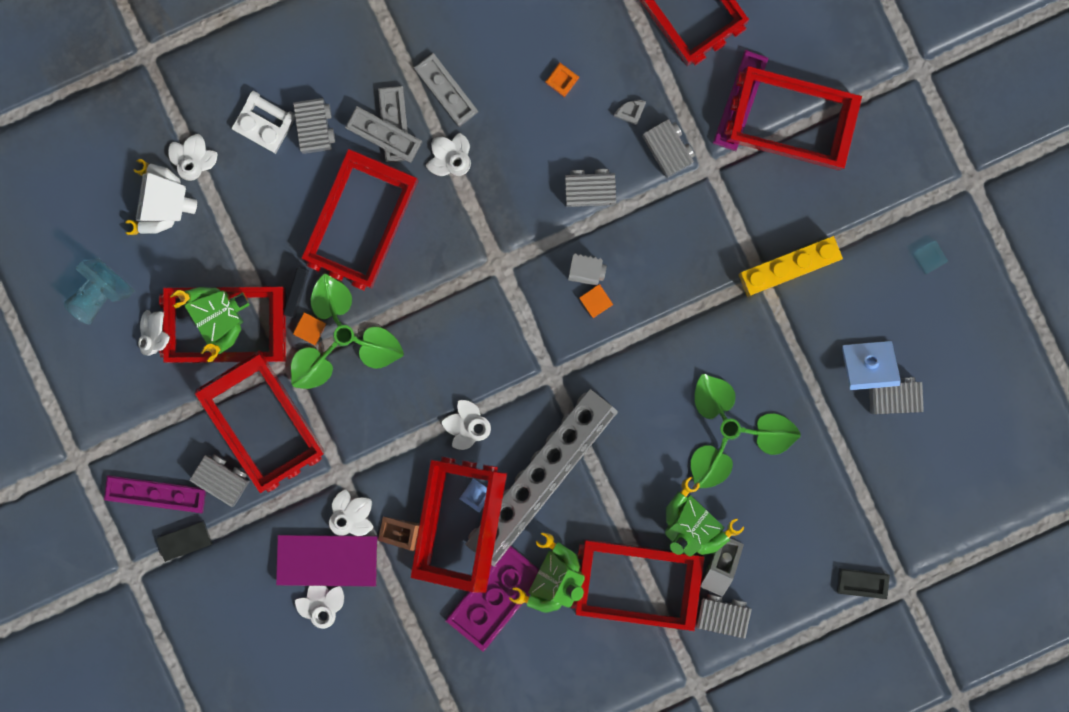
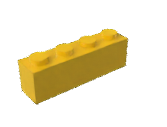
M832 236L743 271L738 275L745 293L749 297L838 262L843 257L835 237Z

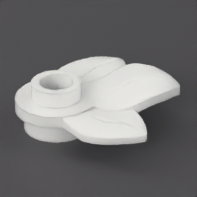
M458 133L452 141L445 137H436L432 140L431 148L435 157L426 164L430 172L438 176H445L450 173L455 176H461L469 171L471 167V160L468 156L470 144L464 135ZM456 160H462L459 166H454Z
M200 134L190 136L184 142V145L172 142L168 150L171 163L177 166L179 176L188 181L197 179L202 171L211 169L215 165L218 153L215 151H206L205 141ZM188 165L194 166L191 170H185V167Z
M146 310L141 317V337L139 338L138 346L143 355L150 356L156 354L158 351L163 350L169 341V335L162 332L164 312L158 311L151 314L149 310Z
M459 400L457 406L459 414L448 416L442 421V425L447 432L455 436L452 447L465 450L470 448L475 441L486 439L490 434L491 426L486 418L481 417L479 408L474 403ZM476 424H481L483 426V431L481 433H476L474 431V426Z
M347 490L338 493L332 502L334 514L329 520L331 531L339 536L349 533L355 536H363L373 529V525L366 517L371 511V499L361 497L352 500ZM339 519H344L346 521V525L344 527H340L337 525V521Z
M309 586L307 598L295 600L297 611L302 617L311 619L316 627L321 629L328 628L334 623L336 612L343 606L344 593L340 586L330 591L326 586ZM321 611L327 613V620H322L320 618Z

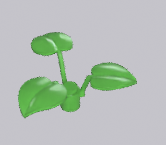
M323 274L315 284L311 295V307L314 314L320 319L324 320L331 316L333 317L337 325L333 332L334 343L322 355L317 349L310 347L303 348L294 355L291 363V385L296 388H315L324 384L330 378L333 366L325 358L337 345L347 346L352 341L362 345L359 349L361 361L366 366L375 369L386 367L404 355L398 340L386 329L380 327L368 328L363 334L362 341L354 336L351 327L342 325L337 315H343L348 312L352 304V296L349 289L343 283L328 276V274Z
M702 374L695 389L696 408L706 419H714L720 414L723 419L720 430L724 438L718 451L715 447L707 445L698 448L691 458L694 484L699 482V488H710L728 478L733 468V461L728 455L722 453L727 441L737 439L741 433L758 435L757 444L759 448L769 455H778L789 449L800 438V431L794 423L779 414H766L760 417L757 423L758 430L741 427L737 420L728 419L723 412L729 411L735 404L736 395L732 386L722 379Z

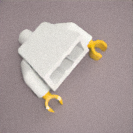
M142 159L137 160L144 167L140 171L133 170L138 175L143 176L136 221L127 220L125 222L134 226L132 232H125L127 235H137L138 233L157 234L171 228L175 221H180L182 212L195 214L197 199L184 197L186 187L181 185L180 179L166 167L148 164Z

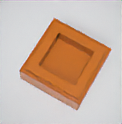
M559 63L545 81V84L565 98L578 81L579 76L562 63Z
M600 284L579 298L592 318H595L613 305Z
M304 312L293 335L316 346L327 324Z

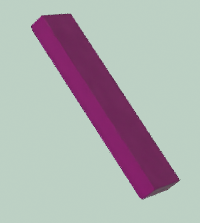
M745 50L713 144L735 152L737 151L739 144L727 142V134H724L727 120L732 118L733 110H730L733 96L738 94L739 86H736L738 74L740 71L743 72V69L748 66L765 70L769 58ZM754 80L741 133L744 131L760 82Z
M107 476L104 500L203 513L206 491L199 487Z

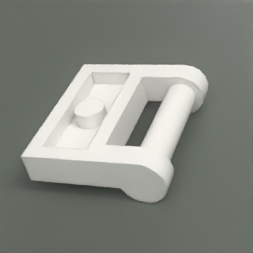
M252 91L232 130L276 154L296 117L295 113L282 110L261 98L259 93ZM257 106L282 120L283 124L281 127H278L256 115L252 110Z

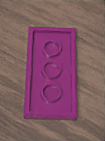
M278 535L276 585L377 587L378 537Z
M510 546L496 565H491L486 593L468 591L445 621L484 652L522 605L510 601L509 597L514 600L520 597V593L512 588H519L529 596L528 592L540 569Z

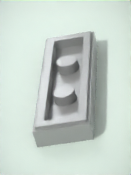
M434 53L414 67L415 71L459 127L478 113L476 107Z
M403 86L378 88L381 119L408 133ZM385 150L386 163L405 161Z
M356 106L345 127L354 134L409 163H412L422 144V140Z

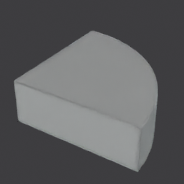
M634 100L627 102L618 108L614 117L637 126L646 101Z

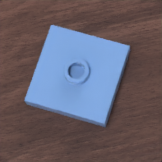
M892 341L842 346L850 390L900 386L901 380Z

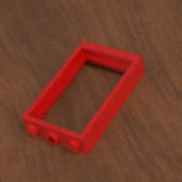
M639 0L686 66L692 63L694 66L698 65L707 58L705 54L711 49L716 52L726 45L725 39L732 34L734 37L742 34L747 29L745 25L749 21V18L736 0H720L734 20L690 51L654 0Z
M750 66L743 69V72H739L736 86H739L738 94L733 96L730 110H733L732 118L727 120L724 134H727V142L835 170L845 169L862 96ZM753 80L841 103L842 107L830 156L741 133Z
M348 149L302 256V259L307 261L305 266L316 271L324 268L330 271L328 276L340 281L343 280V277L352 280L351 285L365 291L366 287L372 289L416 188L418 179ZM353 168L402 189L366 275L316 254Z
M197 287L163 288V293H160L159 305L160 308H163L164 312L162 332L167 333L170 337L166 347L159 351L160 358H163L164 363L241 362L256 353L222 352L217 355L213 362L207 361L212 356L211 352H204L203 354L201 352L176 353V308L173 305L176 304V298L179 297L170 296L177 290L185 292ZM216 287L220 291H226L230 298L242 292L246 298H269V352L261 353L267 362H286V316L283 314L286 306V288Z
M260 350L196 389V397L259 493L265 490L267 492L274 490L280 485L279 481L286 477L291 479L301 472L300 469L307 464L313 466L322 459L321 456L324 454L323 447ZM257 371H260L309 447L306 451L265 476L261 474L213 400V398Z
M441 456V461L431 460L410 578L473 593H486L507 473L497 472L498 467L483 465V469L476 468L477 463L462 460V465L455 464V458ZM446 473L488 481L472 575L430 566Z
M585 539L584 545L579 544L578 559H582L581 569L579 570L584 574L585 580L581 586L584 591L583 597L579 601H574L571 608L575 609V615L695 631L704 563L703 555L693 554L688 556L684 552L681 555H677L670 550ZM594 551L687 564L680 618L587 605Z

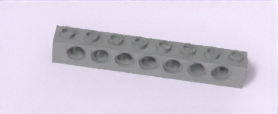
M591 389L579 397L578 405L572 412H568L563 417L562 425L557 431H553L547 437L546 444L541 451L539 450L534 453L529 466L517 474L512 487L504 491L497 528L498 534L495 539L491 562L492 566L496 565L618 413L613 406ZM591 413V420L588 423H582L584 415ZM575 432V440L567 443L568 435ZM560 452L559 460L552 462V455ZM544 471V478L536 482V475ZM528 490V498L525 501H521V494ZM513 510L512 518L506 521V512ZM480 526L469 534V540L465 544L475 553Z

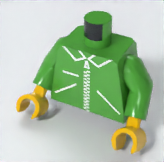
M197 287L185 292L177 290L171 294L170 297L178 296L181 301L173 305L175 308H179L187 302L185 307L207 343L201 354L205 351L212 353V356L207 360L208 362H213L218 354L234 345L241 332L240 325L243 323V319L238 312L250 305L243 292L230 299L226 291H220L216 287Z
M692 477L686 478L681 484L682 491H678L666 507V523L668 526L665 534L673 541L670 549L677 555H681L684 552L688 556H692L696 552L700 555L715 553L730 541L729 537L739 535L744 530V527L739 531H735L732 528V524L738 519H734L728 524L727 530L723 532L722 530L725 527L691 495L688 498L686 497L689 493L697 491L700 486L698 482L690 489L688 482Z
M541 533L546 537L547 542L544 545V543L536 541V545L540 548H550L553 551L548 552L528 592L531 595L527 596L525 591L515 587L512 589L519 592L520 597L516 600L510 597L509 599L516 604L527 603V606L548 613L559 610L561 606L569 608L574 601H579L584 594L581 586L585 576L579 570L578 558L573 551L559 542L556 544L551 534Z

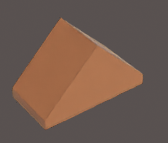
M383 517L378 541L414 551L416 549L420 524Z

